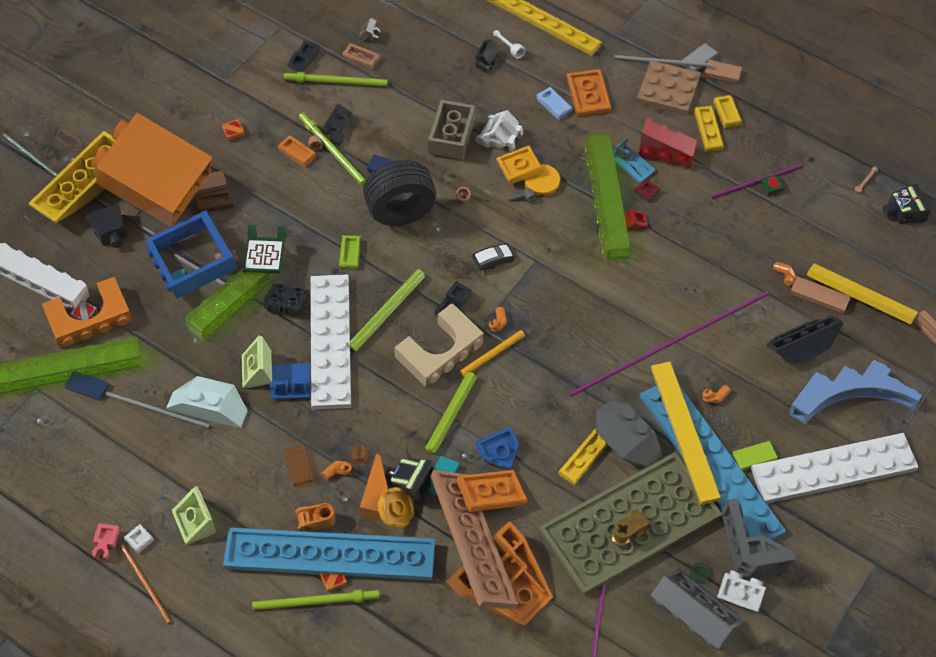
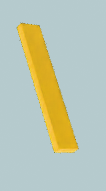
M815 263L808 270V277L908 324H912L918 314L917 311Z

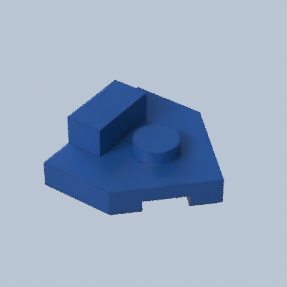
M509 426L476 441L474 444L483 462L509 471L520 443L513 429Z

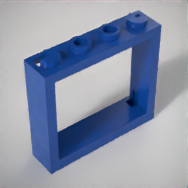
M206 210L146 239L149 247L145 249L150 258L154 257L152 262L156 270L161 269L158 273L163 282L167 280L165 286L168 292L173 291L176 299L238 269L231 252ZM206 228L222 258L174 281L158 251Z

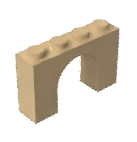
M450 304L438 314V325L452 337L455 343L448 352L443 354L428 353L410 336L395 346V358L425 387L430 383H435L444 372H449L458 361L466 359L472 350H477L483 343V332L453 304Z

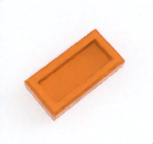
M290 135L278 145L279 151L303 167H306L316 158V152Z

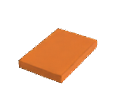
M601 69L567 74V81L577 117L611 112L612 108Z
M514 470L457 477L456 481L469 512L525 506L527 504V498Z

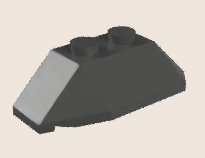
M609 401L596 410V432L622 460L647 468L663 459L655 432L629 404Z

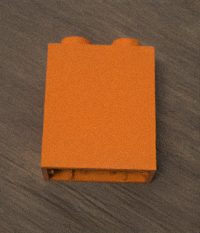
M136 113L129 123L121 120L112 134V139L116 141L109 150L102 147L94 156L91 165L96 168V183L167 226L173 227L211 173L212 157L139 113Z

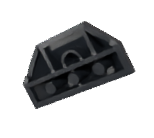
M833 315L826 316L825 319H816L773 337L766 345L767 348L795 363H801L812 356L820 355L823 351L830 349L843 326V321Z

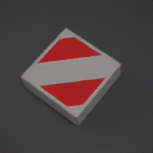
M81 300L70 315L76 320H88L96 315L98 309Z

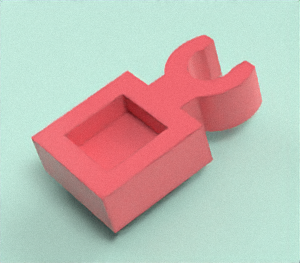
M98 523L93 540L94 545H96L92 551L94 559H97L98 554L101 552L104 553L103 558L105 561L109 559L108 548H115L120 531L119 526Z

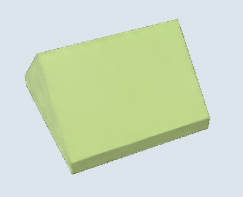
M258 336L242 354L243 388L266 385L272 382L271 349L262 336Z
M195 486L172 510L185 544H191L216 533L198 486Z

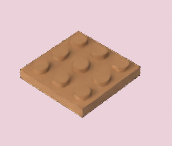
M651 60L637 96V102L687 115L701 73Z

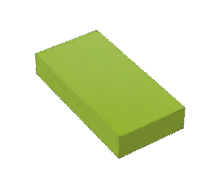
M342 235L339 269L358 270L361 236Z
M770 441L732 452L734 461L742 471L751 469L752 465L775 461L778 458Z

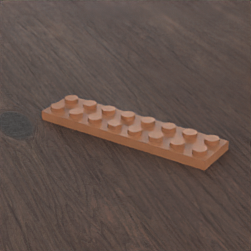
M434 470L430 476L478 606L514 610L518 606V602L483 512H469L456 481L458 476L467 474Z

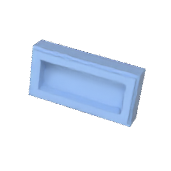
M551 87L537 95V100L558 120L572 112V107Z

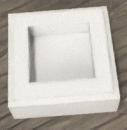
M138 525L124 537L125 541L137 553H140L154 541L153 537L141 525Z

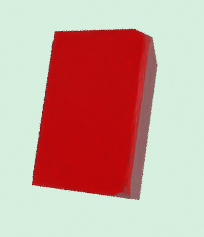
M630 209L623 216L626 231L648 228L646 216L643 212Z

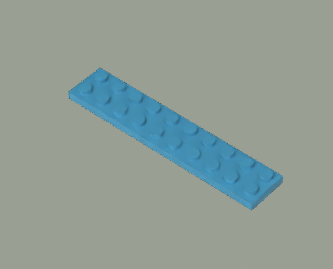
M657 385L640 393V399L682 456ZM680 387L721 497L720 501H716L715 504L722 512L729 499H737L738 505H741L743 510V517H741L743 525L746 524L748 529V537L746 538L763 535L774 541L785 535L786 530Z
M229 528L223 567L224 569L432 580L435 539Z

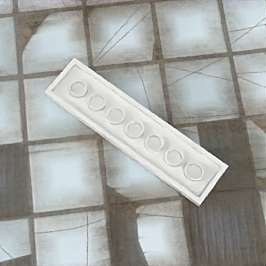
M348 275L311 276L312 410L351 408Z
M904 433L752 465L751 467L759 493L766 504L914 472L918 469Z

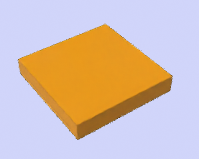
M530 146L496 158L509 185L543 172Z

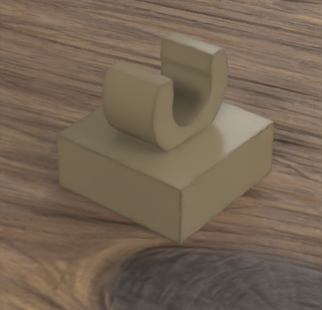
M370 18L366 22L359 35L360 40L365 41L369 38L371 41H375L378 38L377 34L380 32V29L374 27L376 20Z

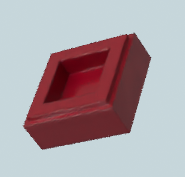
M645 179L635 188L634 193L646 202H650L660 192V188Z

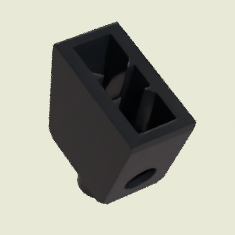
M119 203L85 215L90 230L101 245L110 243L113 248L122 245L121 239L125 238L127 234Z

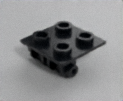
M273 284L262 302L264 309H267V312H278V314H281L284 307V315H287L288 312L290 316H301L303 311L301 306L310 290H305L301 287H289L284 284Z

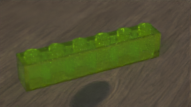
M242 267L223 286L217 288L208 299L203 300L194 311L187 314L186 318H184L187 329L201 341H204L280 273L243 272Z

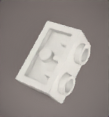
M730 571V574L725 573L717 597L758 612L766 587L762 586L763 582L751 578L750 581L742 579V574Z

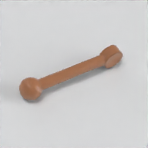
M877 167L871 168L870 174L860 186L855 187V193L860 194L862 192L863 186L873 174L878 172Z

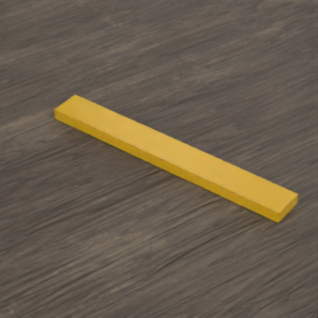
M488 0L590 56L601 47V41L524 0Z
M671 362L652 365V374L699 503L703 505L720 501V494Z

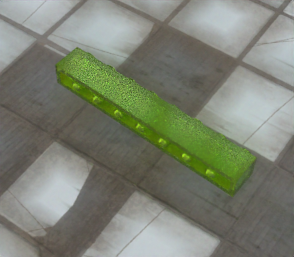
M610 133L588 134V142H585V152L589 153L587 165L591 166L589 176L590 181L593 180L594 182L592 184V194L596 195L594 206L599 212L597 213V223L601 224L599 236L604 241L602 243V253L606 254L607 261L629 259L630 244Z
M129 337L124 340L108 341L103 344L88 345L83 348L68 349L62 352H52L47 355L31 356L26 359L0 363V394L66 382L73 371L79 372L81 375L96 376L142 367L144 365L138 337Z

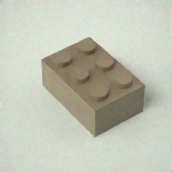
M440 100L428 139L429 154L464 159L475 122V105Z

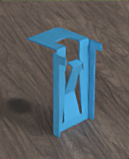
M628 136L616 146L612 163L614 165L616 163L641 184L656 169L629 146L626 147L629 139ZM622 147V150L628 154L623 159L617 154L618 150ZM630 165L635 167L636 170L640 173V175Z

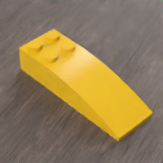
M103 131L29 202V205L55 223L86 205L105 189L96 183V168L91 165L93 158L100 148L104 147L109 150L116 140L112 139L110 134Z

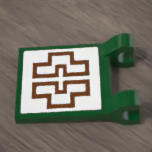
M248 225L243 272L281 274L284 246L287 238L286 227L278 226L277 238L257 237L256 225Z

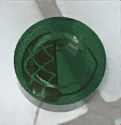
M704 563L693 564L689 571L690 578L698 584L707 582L711 575L710 568Z

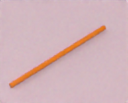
M122 544L120 546L165 621L167 624H170L171 620L128 550Z

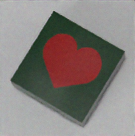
M778 174L760 179V183L767 196L784 191L785 187Z

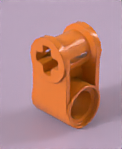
M328 503L301 507L295 511L299 521L297 529L300 532L329 529L336 523L334 509ZM325 514H329V515H330V516L327 517V518H322V516L325 515Z

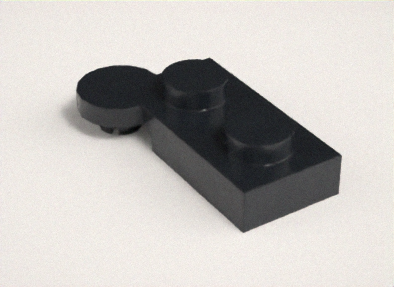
M337 104L322 127L321 132L330 135V140L334 144H342L344 135L341 131L353 112Z

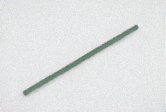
M7 134L3 135V137L55 177L58 175Z

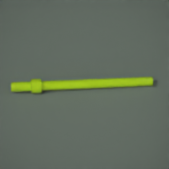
M298 72L297 74L284 73L283 76L284 80H294L298 83L309 81L387 87V80L308 75L305 72Z
M301 113L299 118L305 124L306 129L315 136H319L322 139L323 145L360 185H364L366 180L318 129V125L313 120H310L305 113Z
M353 590L352 593L252 602V609L262 610L348 601L360 603L363 600L380 599L379 590L363 592L362 590Z

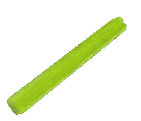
M466 373L426 445V450L429 453L435 454L477 379L474 373Z

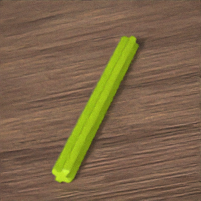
M417 269L349 342L350 349L357 351L425 278L423 271Z

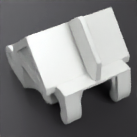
M508 110L497 113L495 116L490 115L481 134L476 137V142L487 148L496 147L503 149L507 145L509 151L513 152L516 136L521 138L523 135L522 126L518 125L519 122Z

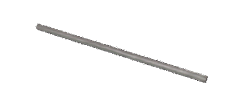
M614 55V59L649 62L652 60L660 63L712 67V63Z
M110 392L106 393V396L209 428L210 424Z

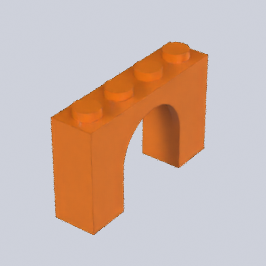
M115 277L96 283L103 300V307L91 319L76 320L71 318L67 314L60 297L42 303L60 349L132 322L130 311Z

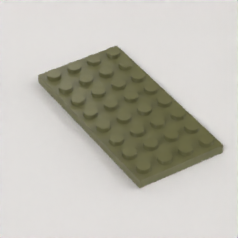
M676 452L539 526V531L584 596L722 517V513L713 502L700 505L687 467ZM638 509L651 523V527L624 547L616 546L611 538L615 524L626 517L632 510Z

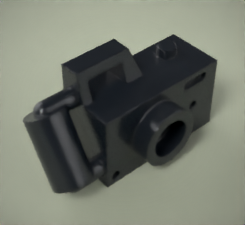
M492 39L484 40L479 51L476 53L475 67L483 72L489 69L492 70L496 64L495 55L498 47Z

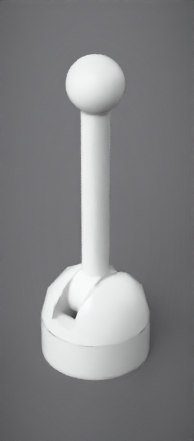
M498 30L493 32L495 37H499L511 47L510 52L516 59L521 58L525 54L526 50L521 44L513 45L500 35Z

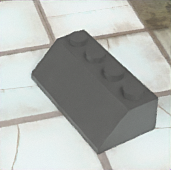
M680 569L664 575L651 594L658 605L666 607L672 612L674 618L686 623L693 633L701 635L706 639V643L713 648L719 649L724 646L745 622L743 618Z

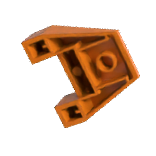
M509 521L492 538L496 548L503 554L500 558L517 599L518 606L514 610L483 608L525 626L553 596L525 537ZM463 565L446 582L461 598L478 605Z

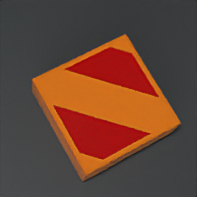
M238 119L222 125L228 141L245 136Z
M320 573L327 592L347 585L344 575Z

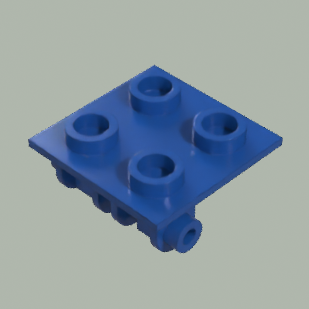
M310 363L272 365L271 399L311 397Z

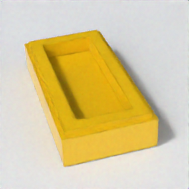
M731 95L714 98V105L724 128L740 126L742 120Z

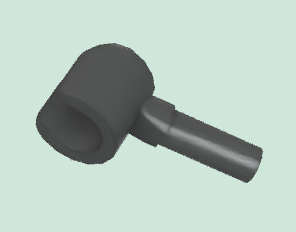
M530 188L525 189L521 194L509 196L510 201L526 198L527 202H533L536 199L533 190Z

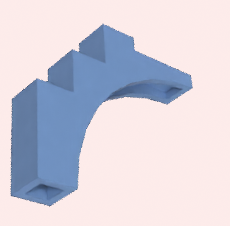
M873 360L863 375L845 366L834 382L829 380L827 376L816 372L793 402L789 415L807 424L815 414L829 405L842 400L865 397L889 400L915 410L922 395L915 389L909 388L900 383L899 380L890 377L891 369L887 368L883 363Z

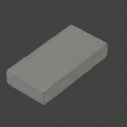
M705 43L682 61L708 63V60H713L717 57L718 52ZM681 64L686 69L696 72L704 67Z

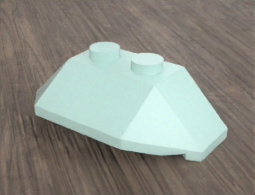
M199 376L175 390L166 407L168 411L237 428L242 427L247 414V409L235 385Z

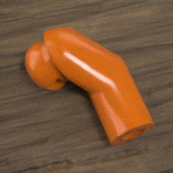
M779 262L774 264L773 270L783 273L785 276L784 283L792 286L797 279L793 268Z
M497 307L495 309L497 319L489 322V328L494 332L500 331L507 324L504 307Z
M723 385L718 392L706 389L702 393L703 400L707 403H721L731 392V389L726 385Z
M335 461L322 471L321 474L328 480L334 474H349L352 466L348 462Z

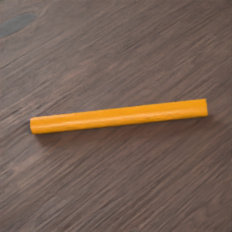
M520 330L460 370L461 375L465 377L466 373L473 372L525 337L524 332Z

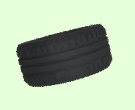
M398 160L382 165L370 174L363 187V195L371 217L377 222L389 226L405 225L422 218L431 210L437 197L429 170L424 165L411 160Z

